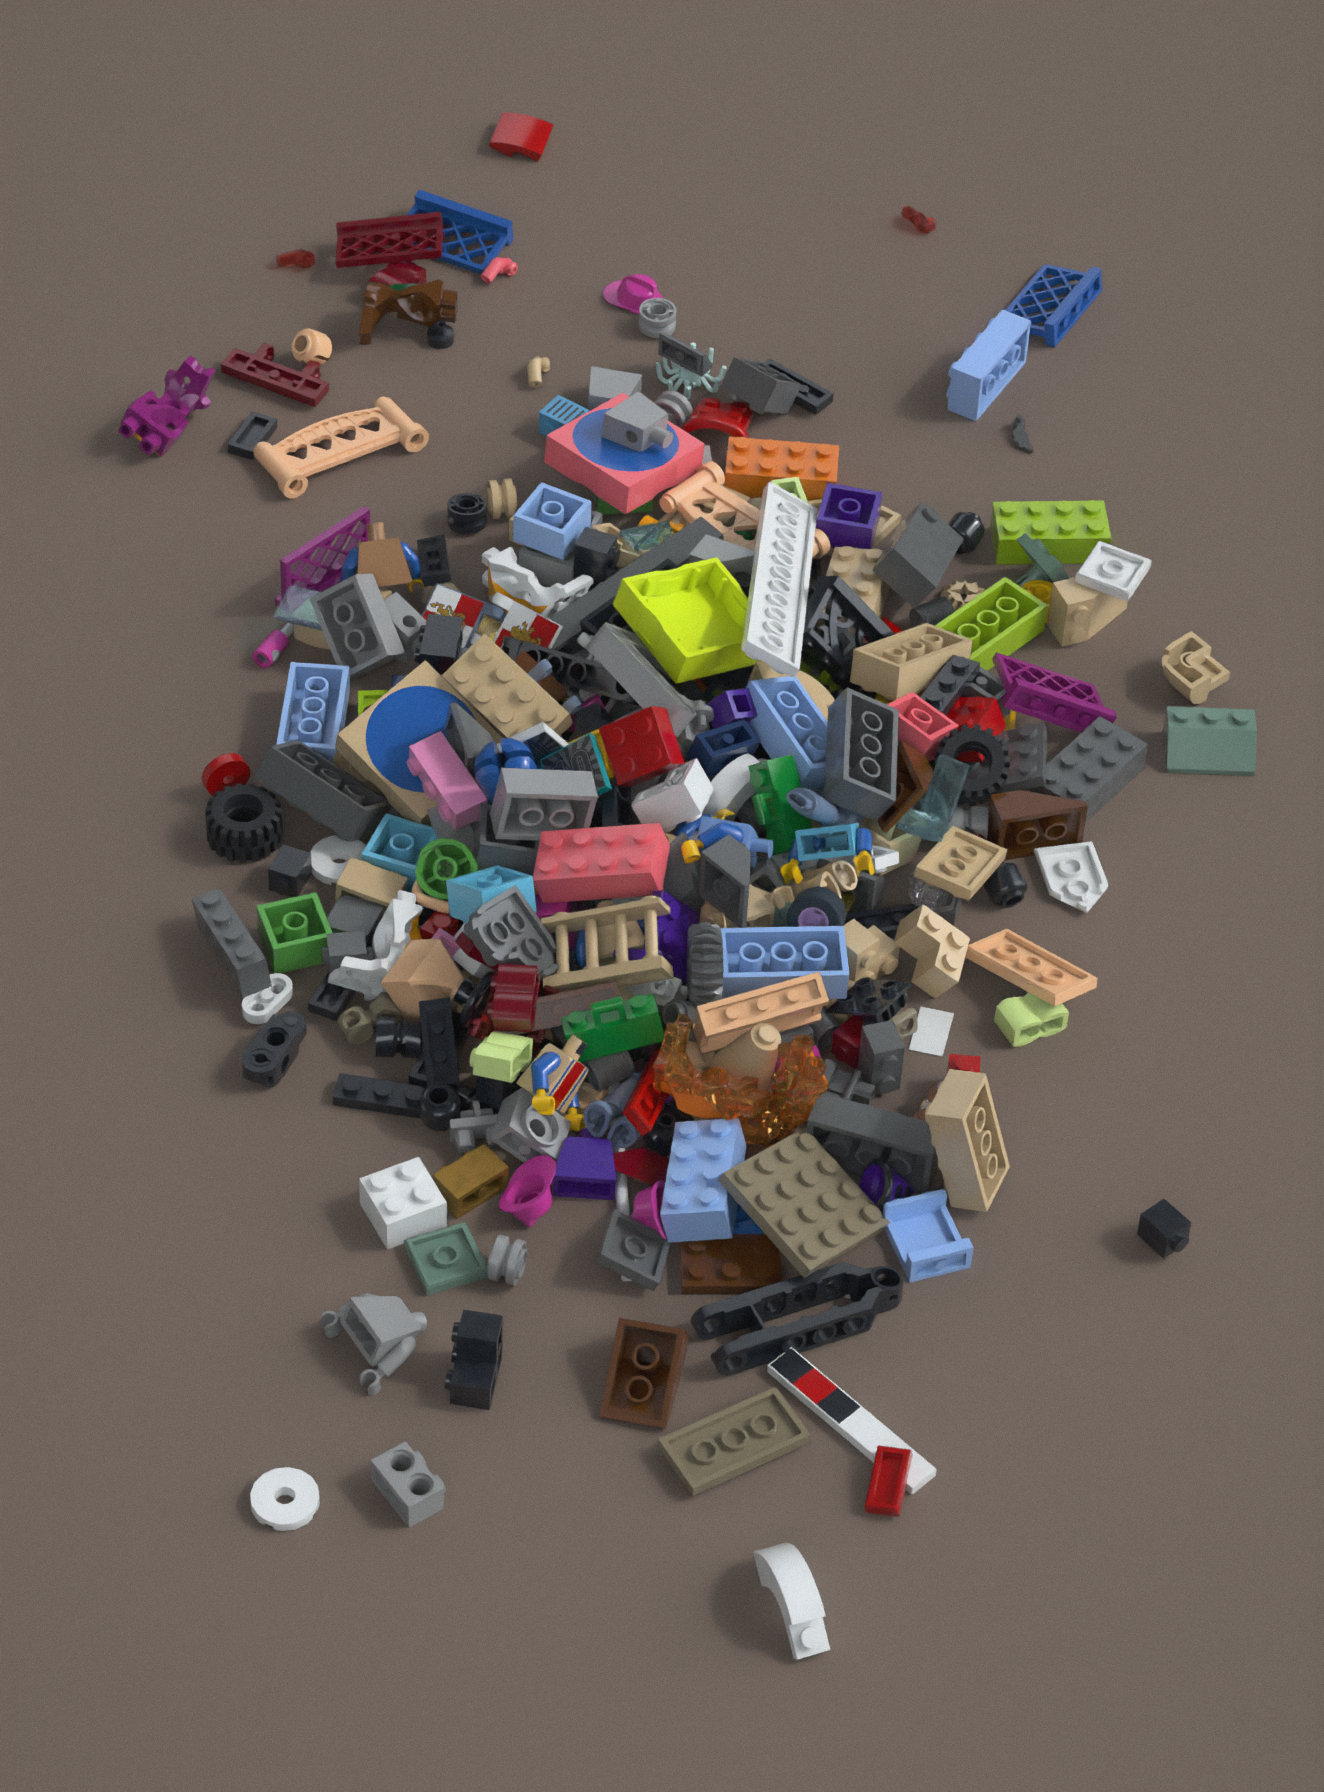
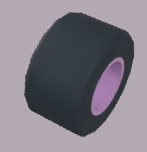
M819 886L811 887L797 895L788 909L786 921L788 927L844 926L846 910L841 898L832 890Z

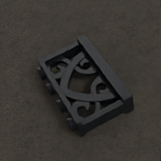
M839 575L818 576L813 585L816 589L806 607L802 649L807 651L814 658L816 665L823 668L832 677V681L844 690L850 688L874 698L876 692L864 691L861 686L850 682L853 656H842L838 643L837 628L853 626L856 629L855 644L857 648L892 636L895 633ZM841 615L845 618L843 622L837 620V618H842ZM818 619L824 620V626H817L815 628L821 632V636L813 630Z

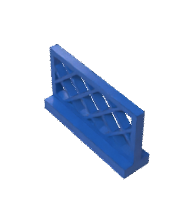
M419 190L414 196L415 204L407 214L441 212L443 224L451 226V228L444 229V237L455 234L457 240L443 243L442 257L434 259L478 274H482L490 261L498 256L505 245L509 246L514 240L512 221ZM466 231L475 235L461 239L459 233ZM489 239L497 243L485 247L483 241ZM479 243V249L467 252L466 245ZM461 247L463 252L458 255H451L447 251ZM482 255H484L485 260L482 263V265L471 262L470 260L471 258L479 257Z
M1044 264L1005 311L1031 320L1029 334L1045 337L1047 346L1056 347L1102 292L1101 268L1091 267L1085 273ZM1047 274L1056 276V277H1052V278L1045 279V277H1046ZM1074 280L1079 281V282L1073 283V284H1069V283H1068V282L1074 281ZM1058 284H1063V286L1051 289L1050 287ZM1045 288V291L1033 293L1034 290ZM1067 293H1068V295H1067L1066 297H1062V298H1057V297H1056V296H1059V295H1063V294H1067ZM1046 298H1051L1050 301L1039 303L1038 301ZM1033 302V305L1021 307L1022 304ZM1055 307H1056V310H1055V311H1051V312H1047V313L1044 311V310H1047V309H1051V308H1055ZM1039 312V315L1027 317V314ZM1040 322H1045L1043 327L1032 325Z

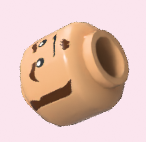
M310 328L299 331L292 342L293 356L297 361L308 364L312 360L320 363L321 366L327 362L332 352V344L329 337Z

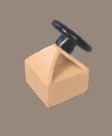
M440 939L412 940L381 981V984L404 1018H420L419 1001L450 997L452 1009L456 1003L460 1005L465 1004L459 1017V1025L462 1028H466L474 1021L491 993V977L495 973H486L476 985L470 980L465 979Z

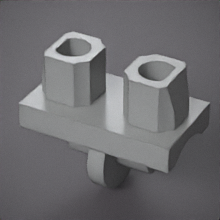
M681 695L696 712L695 717L677 738L679 744L688 752L695 736L710 730L709 722L714 718V711L703 700H689L684 695Z
M479 1100L471 1102L472 1110L461 1111L460 1118L450 1119L449 1140L450 1142L454 1141L458 1154H465L469 1150H474V1139L486 1138L487 1146L492 1151L504 1149L490 1139L498 1114L493 1115L492 1108L480 1109Z

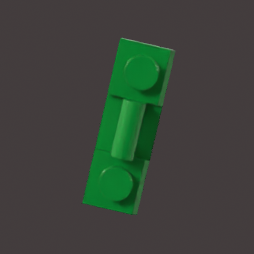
M793 754L748 766L750 782L756 795L752 796L759 826H765L766 839L773 841L772 855L791 850L793 841L796 838L795 831L812 828L811 820L796 812L786 799L789 791L795 788H802Z
M654 994L647 996L636 995L627 1001H622V997L618 996L591 1003V1010L584 1012L574 1011L568 1016L561 1017L566 1042L571 1035H574L588 1045L578 1059L579 1062L665 1041Z

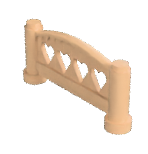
M383 396L376 400L374 408L353 411L316 422L291 434L273 446L270 443L259 442L254 447L253 452L258 462L278 482L279 490L287 498L294 499L305 492L308 486L306 477L397 442H400L409 452H418L428 443L429 433L422 425L414 423L391 398ZM371 421L380 423L379 431L376 432L359 427L361 425H368ZM347 430L356 432L355 440L352 441L335 436L337 434H344ZM324 439L331 440V449L329 450L311 445L313 443H320ZM300 448L307 449V457L305 459L287 455V453L296 452Z
M708 461L697 469L696 474L663 494L659 500L660 507L664 512L674 513L679 511L690 523L699 517H703L723 534L724 541L755 551L757 532L755 539L750 541L745 540L743 535H738L735 532L751 529L758 531L760 511L722 486L725 482V476L721 467L715 462ZM700 503H715L711 513H704L701 511V508L693 506ZM736 517L734 525L731 527L722 525L721 521H716L714 518ZM815 528L812 559H819L829 552L830 542L823 531Z

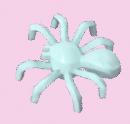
M691 343V347L696 349V343ZM709 348L708 355L711 363L713 362V348ZM662 357L664 369L669 375H673L669 379H665L662 375L660 363L656 362L658 379L664 384H668V390L676 391L680 384L683 383L684 396L688 400L691 397V388H695V386L700 387L701 383L704 384L709 392H718L720 381L724 378L727 368L725 365L722 366L718 377L709 375L710 370L701 377L672 361L673 369L671 370L667 359ZM679 378V379L677 380V382L675 383V385L673 386V381H674L675 379ZM705 378L715 382L714 387H711Z

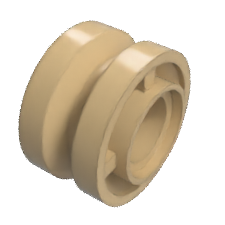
M511 478L503 479L501 485L496 480H488L486 503L492 520L500 519L501 513H504L507 518H511L517 510L516 488Z

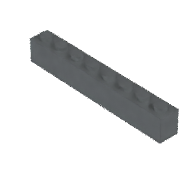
M699 517L692 523L685 525L683 529L671 537L664 539L662 543L652 550L642 554L640 558L628 566L621 568L616 574L599 583L582 597L575 599L573 603L561 611L554 613L549 619L563 626L551 649L570 655L584 649L577 642L582 634L580 620L614 597L618 592L622 578L648 573L667 558L678 567L689 564V554L706 534L724 540L723 534L703 517Z

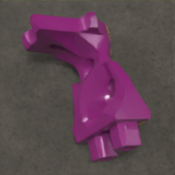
M190 355L178 370L170 369L167 371L164 378L165 391L160 399L154 395L155 392L150 390L127 408L119 424L118 433L124 438L135 436L140 440V450L146 455H151L155 452L160 457L163 456L186 429L189 421L185 417L196 409L203 410L211 405L212 402L206 396V391L215 370L212 367L209 369L201 367L197 360ZM189 377L190 383L186 384L184 378Z

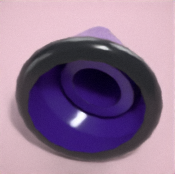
M882 1158L874 1159L868 1163L861 1175L859 1188L880 1211L884 1208L885 1203L897 1198L911 1197L915 1193L914 1188Z

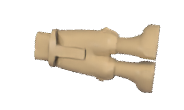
M839 860L829 862L819 869H807L801 873L803 880L800 883L796 884L793 878L786 886L791 887L794 899L805 889L817 886L828 888L841 898L840 890L847 892L855 889L858 879L854 867L847 861Z

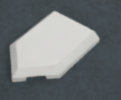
M1093 842L1034 849V854L1049 895L1088 913L1108 888V882Z

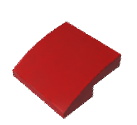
M503 112L488 146L509 157H512L514 151H517L538 162L554 125L533 116Z

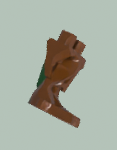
M439 279L425 284H393L391 286L368 282L364 294V306L359 329L360 344H371L375 325L388 312H398L397 318L425 325L428 328L440 320L456 323L458 292L444 290V281Z

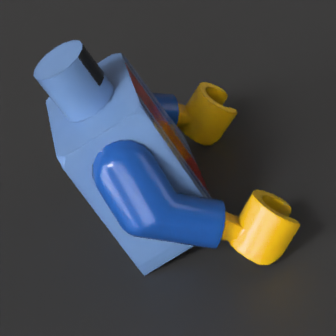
M702 816L697 840L685 841L681 846V851L686 864L696 862L701 858L700 853L702 854V851L730 834L738 842L745 844L751 851L750 869H753L757 857L771 858L773 841L759 839L755 830L749 824Z

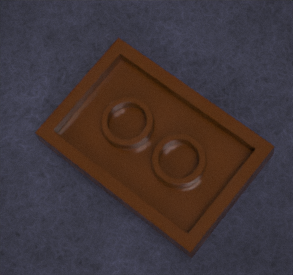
M733 1234V1238L680 1242L682 1294H743L781 1282L780 1251L766 1234Z

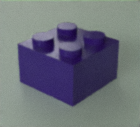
M827 483L816 520V528L826 534L830 542V548L849 546L858 549H872L880 520L883 492Z

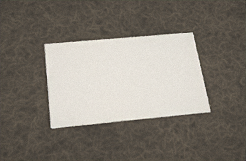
M920 1007L917 1018L918 1029L913 1033L909 1050L943 1057L954 1013Z

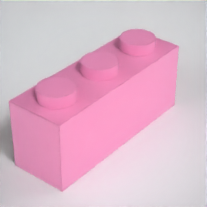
M440 731L409 746L408 768L413 776L418 775L422 781V787L426 796L429 799L433 798L437 803L438 812L443 821H449L454 830L476 821L481 804L487 805V798L443 733Z

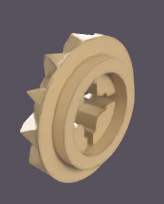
M966 579L961 583L954 580L951 585L945 584L941 597L949 599L954 610L957 611L985 590L978 587L977 582L970 584L967 583ZM961 594H967L965 601H962Z

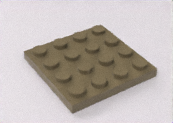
M806 1128L797 1131L725 1171L718 1179L720 1184L804 1278L884 1231L886 1226L891 1223L888 1219H885L879 1208L874 1206V1203L816 1138L807 1132Z

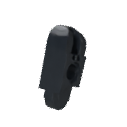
M286 1011L281 1015L278 1014L276 1018L275 1014L271 1016L243 1052L242 1075L244 1079L260 1083L265 1087H274L280 1082L282 1077L284 1078L299 1053L300 1043L307 1034V1025L302 1014L296 1011Z

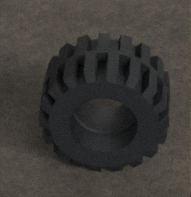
M968 724L962 725L961 730L957 731L955 728L950 731L948 737L944 736L940 746L937 747L933 766L934 778L938 780L937 786L946 792L947 798L950 800L952 797L956 798V803L963 805V801L969 802V806H976V802L979 801L982 804L987 803L990 795L999 793L1000 789H1003L1006 784L1010 770L1009 750L1007 745L1002 744L1003 739L998 734L995 737L992 734L993 730L988 727L984 731L980 729L981 725L974 724V728H968ZM966 751L978 752L988 760L990 765L989 772L979 779L964 778L954 767L955 758Z
M239 783L234 787L226 786L223 788L224 791L215 792L213 794L214 798H210L207 802L205 817L207 842H209V847L212 851L216 850V855L219 857L226 856L228 861L239 860V863H246L247 860H252V862L259 861L260 857L266 858L270 856V851L275 852L277 850L278 844L282 841L283 834L282 808L279 799H276V795L273 792H267V789L263 786L258 788L255 787V784L251 783L248 785Z

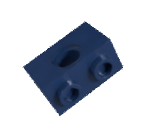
M743 719L697 734L686 755V759L689 762L697 758L709 778L717 775L729 763L744 754L749 753L754 756L760 740L746 720Z

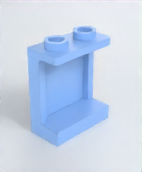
M945 1189L926 1191L920 1195L903 1199L897 1198L884 1204L883 1215L885 1219L891 1222L886 1226L885 1232L909 1283L971 1268L974 1247L969 1238H961L946 1207L947 1193Z

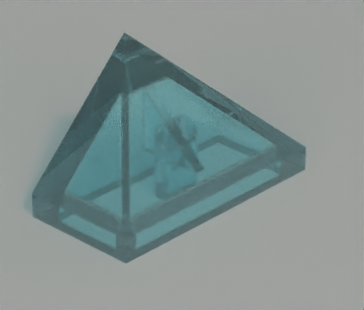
M668 520L624 529L619 532V536L635 551L653 549L662 543L664 539L674 535Z

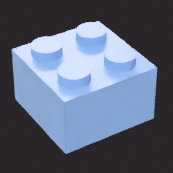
M541 482L513 515V541L564 560L574 548V544L584 528L591 527V501Z

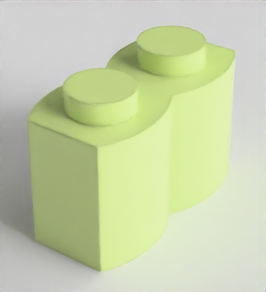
M1028 992L1024 997L1019 996L1002 1000L996 1006L994 1022L1011 1045L1018 1047L1029 1044L1039 1037H1048L1064 1030L1067 1027L1069 1012L1062 1003L1054 1007Z
M493 1031L489 1037H485L483 1042L471 1052L470 1066L473 1067V1075L509 1083L514 1082L520 1071L526 1070L531 1062L533 1038Z

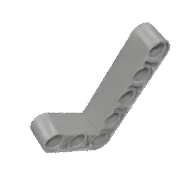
M605 622L587 644V649L643 709L650 706L666 708L674 734L678 738L695 717L696 712L649 663L654 656L637 634Z

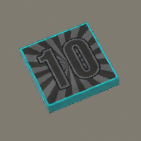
M591 733L540 759L542 769L592 771L598 796L612 789L596 737Z

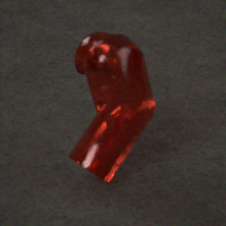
M303 249L276 255V262L279 268L295 265L308 269L313 267L316 261L314 253Z

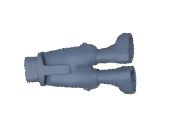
M824 786L816 792L807 788H795L786 795L787 801L796 812L803 817L816 820L822 826L859 823L860 826L864 816L825 800Z
M643 1070L631 1075L610 1095L605 1096L604 1101L595 1100L584 1110L585 1126L592 1136L596 1138L602 1137L611 1122L621 1116L611 1127L607 1136L613 1148H627L635 1143L640 1136V1133L624 1116L622 1111Z

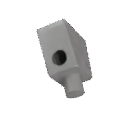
M591 366L588 409L592 410L621 393H625L629 397L636 392L641 393L642 374Z
M636 392L604 413L602 436L638 452L645 451L655 443L663 448H667L673 440V433L667 431V412L640 392Z
M395 592L386 598L384 602L406 654L397 659L402 663H407L414 658L416 645L422 644L419 642L420 626L426 625L427 621L403 597Z

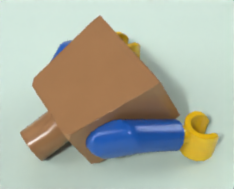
M383 522L366 524L369 541L356 543V546L349 551L342 566L340 582L355 574L373 573L378 587L406 583L409 591L412 593L413 584L419 582L421 588L424 589L419 559L407 543L400 541L399 538L386 539Z

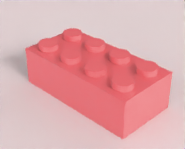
M660 823L542 831L533 872V883L543 903L653 896V891L663 890L670 844Z

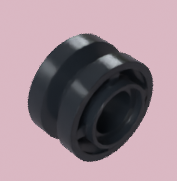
M462 493L451 497L447 502V522L449 528L462 534H472L483 530L487 525L486 500L473 493Z

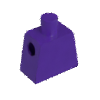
M587 1127L581 1129L579 1137L569 1136L565 1138L556 1164L553 1196L615 1200L616 1172L611 1141L592 1136Z

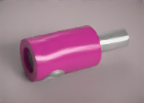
M287 623L281 631H272L252 654L253 660L257 665L268 668L274 661L278 660L281 653L289 645L288 637L294 631L292 623Z

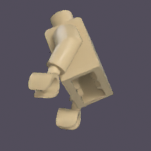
M750 884L747 925L745 928L773 927L775 908L782 909L785 907V903H793L795 900L791 887L781 886L772 893H769ZM705 900V904L700 909L699 923L718 924L720 928H739L725 916V913L719 912Z

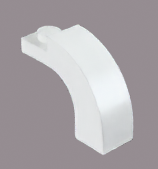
M747 753L724 767L711 781L714 790L702 815L711 814V816H715L720 809H728L735 814L727 815L724 820L734 821L741 806L755 793V789L750 782L748 766L766 761L767 759L761 758L757 760Z
M782 1543L754 1551L753 1554L761 1586L768 1587L773 1592L781 1609L793 1658L798 1660L829 1651L830 1646L822 1618L826 1616L811 1571L799 1550L790 1543Z

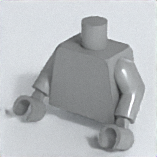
M363 1293L358 1297H351L348 1303L339 1308L340 1312L338 1313L334 1311L322 1313L320 1323L328 1338L339 1335L342 1324L370 1366H378L376 1370L367 1369L360 1375L361 1387L369 1381H374L367 1389L368 1395L373 1396L378 1394L381 1389L380 1379L385 1374L390 1376L415 1350L416 1340L420 1332L425 1331L427 1327V1319L423 1312L410 1313L401 1298L397 1296H376Z

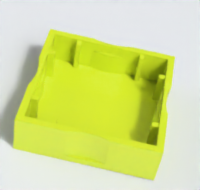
M717 557L685 564L672 570L653 571L622 578L613 606L676 684L755 665L756 661H761L748 657L741 650L748 598L742 591L739 583Z

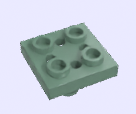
M1025 532L1017 539L1032 561L1033 567L1018 580H1015V584L1022 587L1028 581L1044 579L1053 584V582L1070 578L1063 570L1060 562L1054 555L1050 556L1047 552L1048 550L1038 538L1032 540Z

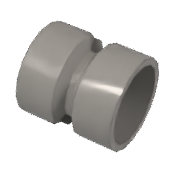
M950 805L943 836L952 826H955L987 840L988 807L970 806L968 810H964L963 806Z

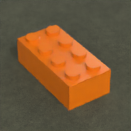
M729 437L724 486L751 499L756 497L762 498L763 489L771 480L799 477L807 501L823 499L827 483L837 484L839 445Z

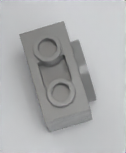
M520 1088L502 1101L490 1139L522 1162L536 1156L545 1155L550 1156L557 1163L571 1122L555 1110L553 1115H540L532 1105L534 1096L525 1089Z

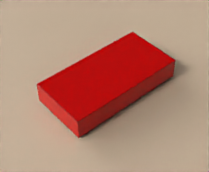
M877 1446L864 1507L866 1513L900 1517L912 1460V1451L910 1449Z

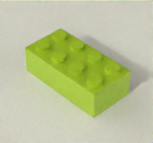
M1104 500L993 502L990 531L996 565L1033 564L1017 541L1025 532L1032 540L1038 538L1046 547L1050 556L1054 555L1060 564H1084L1099 541L1111 544V533Z
M1004 577L935 626L972 640L970 660L980 662V667L988 671L995 666L992 658L996 652L1009 656L1045 630L1048 605Z

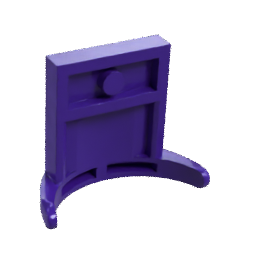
M664 890L653 891V896L660 897L670 907L671 913L657 916L658 955L663 956L673 966V977L681 979L682 985L685 986L687 983L686 948L688 929L691 924H699L700 914ZM645 940L643 950L628 948V958L630 961L643 959L646 955ZM614 950V952H613V957H614V958H616V951H615V950Z

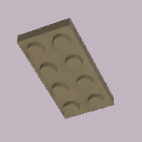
M775 1386L659 1438L658 1448L693 1497L809 1444L811 1434Z

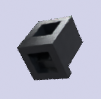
M672 1099L668 1102V1107L660 1111L651 1131L643 1136V1140L650 1149L656 1150L661 1156L666 1157L671 1152L675 1123L694 1121V1118L690 1114L677 1109L676 1103Z

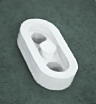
M280 973L270 974L272 987L246 996L243 999L242 1015L246 1021L252 1024L266 1023L273 1014H276L292 998L293 984L288 976Z

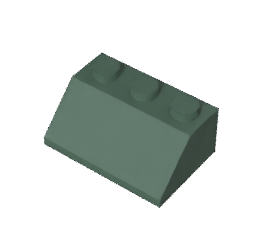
M1167 706L1162 731L1166 773L1255 775L1257 726L1254 709Z

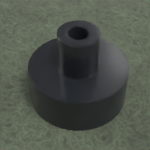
M437 321L435 325H432L427 330V342L435 349L449 348L454 343V330L451 326L446 325L445 321Z

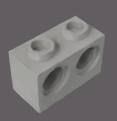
M406 1441L371 1460V1481L409 1528L444 1509V1493L446 1488L442 1479L437 1474L433 1475L429 1471L422 1454L419 1451L414 1452Z

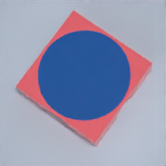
M621 393L549 433L546 436L544 463L569 479L584 485L597 497L622 513L628 514L652 500L661 491L676 486L696 474L697 469L702 465L705 443L669 421L667 422V431L673 433V440L667 448H663L655 443L645 451L638 452L602 436L604 413L629 398L625 393Z

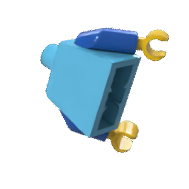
M859 823L795 831L796 838L793 841L787 859L788 863L780 868L786 885L793 878L796 884L803 880L798 866L802 865L803 861L857 855L853 859L856 876L860 877L859 873L862 870H869L870 875H873L874 867L871 858L872 835L868 829L859 828Z

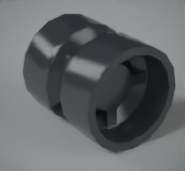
M377 1016L376 1057L393 1058L396 1053H400L403 1058L418 1059L422 1050L420 1018L405 1017L402 1022H398L396 1017Z

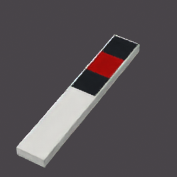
M792 1347L789 1348V1352H784L767 1365V1373L873 1463L878 1445L910 1449L912 1451V1460L905 1490L911 1495L936 1476V1468Z

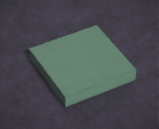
M466 1222L404 1240V1249L427 1296L488 1278L487 1265Z

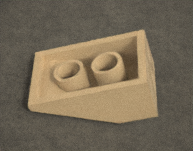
M1076 577L1053 582L1047 625L1061 647L1089 640L1126 610L1128 602L1076 583Z

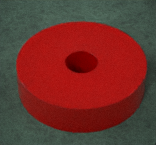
M227 753L216 757L205 767L201 780L208 793L214 797L213 794L215 792L224 791L223 788L226 786L234 787L239 783L246 785L250 778V768L241 755Z

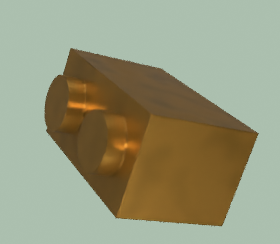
M482 1144L474 1150L467 1151L461 1158L450 1165L441 1167L433 1174V1181L447 1202V1210L456 1219H459L507 1188L509 1167L488 1146Z

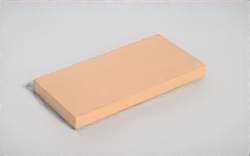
M1007 928L969 944L965 956L967 959L1054 1007L1097 987L1098 978Z

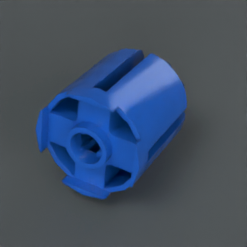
M501 738V747L507 762L503 759L495 741L486 744L475 759V777L490 805L493 803L501 768L540 769L529 747L519 740Z

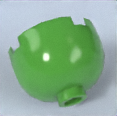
M440 838L428 843L420 851L417 866H415V875L420 887L427 894L442 900H448L446 880L478 871L475 854L470 848L458 840Z

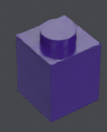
M749 688L725 691L706 704L712 707L714 711V718L711 721L713 729L743 719L748 723L758 716Z

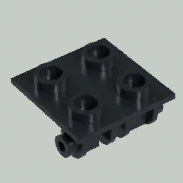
M870 977L861 978L847 991L846 999H837L826 1011L827 1013L862 1016V1026L889 1021L901 1008L906 1006L908 999L906 991L912 984L897 982V980L884 981L873 980Z

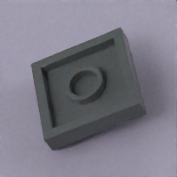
M614 1209L608 1217L595 1262L604 1267L611 1268L614 1272L654 1291L660 1282L671 1242L669 1243L667 1239H663L657 1230Z

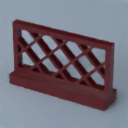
M441 212L336 223V268L442 257L445 235Z

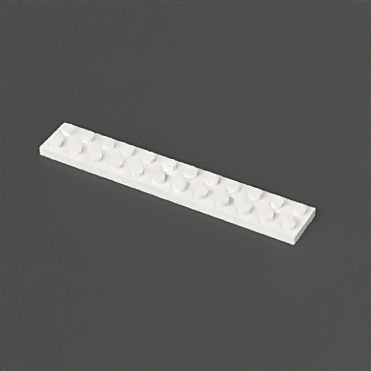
M768 482L763 489L741 650L748 657L754 660H761L770 665L777 673L787 674L794 678L800 669L818 508Z

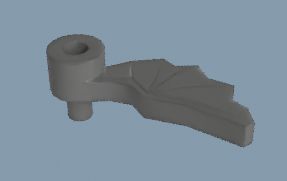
M1018 414L1013 421L1014 432L1012 438L1014 439V444L1018 445L1020 450H1025L1032 454L1033 447L1029 442L1028 433L1024 431L1026 421L1021 414Z

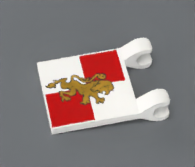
M496 592L492 599L494 604L509 611L493 640L499 648H501L505 636L552 648L563 626L499 592ZM474 633L470 643L473 645L481 636Z

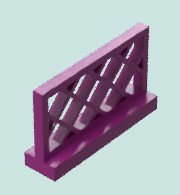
M361 507L280 559L281 594L275 597V606L294 619V616L310 602V598L340 583L342 566L349 551L360 540L361 542L369 541L366 524H370V510L367 507ZM360 521V523H359V525L357 526L355 532H352V530L354 529V527H355V525L357 524V522ZM337 535H339V537L337 538L335 544H334V545H331L332 542L334 541L335 537H336ZM352 536L345 549H342L348 537ZM319 547L313 559H310L315 549ZM328 549H330V552H329L328 556L326 557L325 561L322 563L321 561L323 560V558H324L325 554L327 553ZM297 562L293 571L290 572V565ZM310 563L303 576H300L306 564Z
M997 652L992 658L1006 691L1001 700L1005 708L1081 733L1099 716L1111 723H1114L1117 718L1114 710L1103 706L1093 684Z

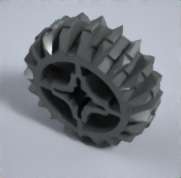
M691 924L688 929L686 948L687 991L689 1001L700 1006L722 999L724 972L723 939L721 928L718 924Z

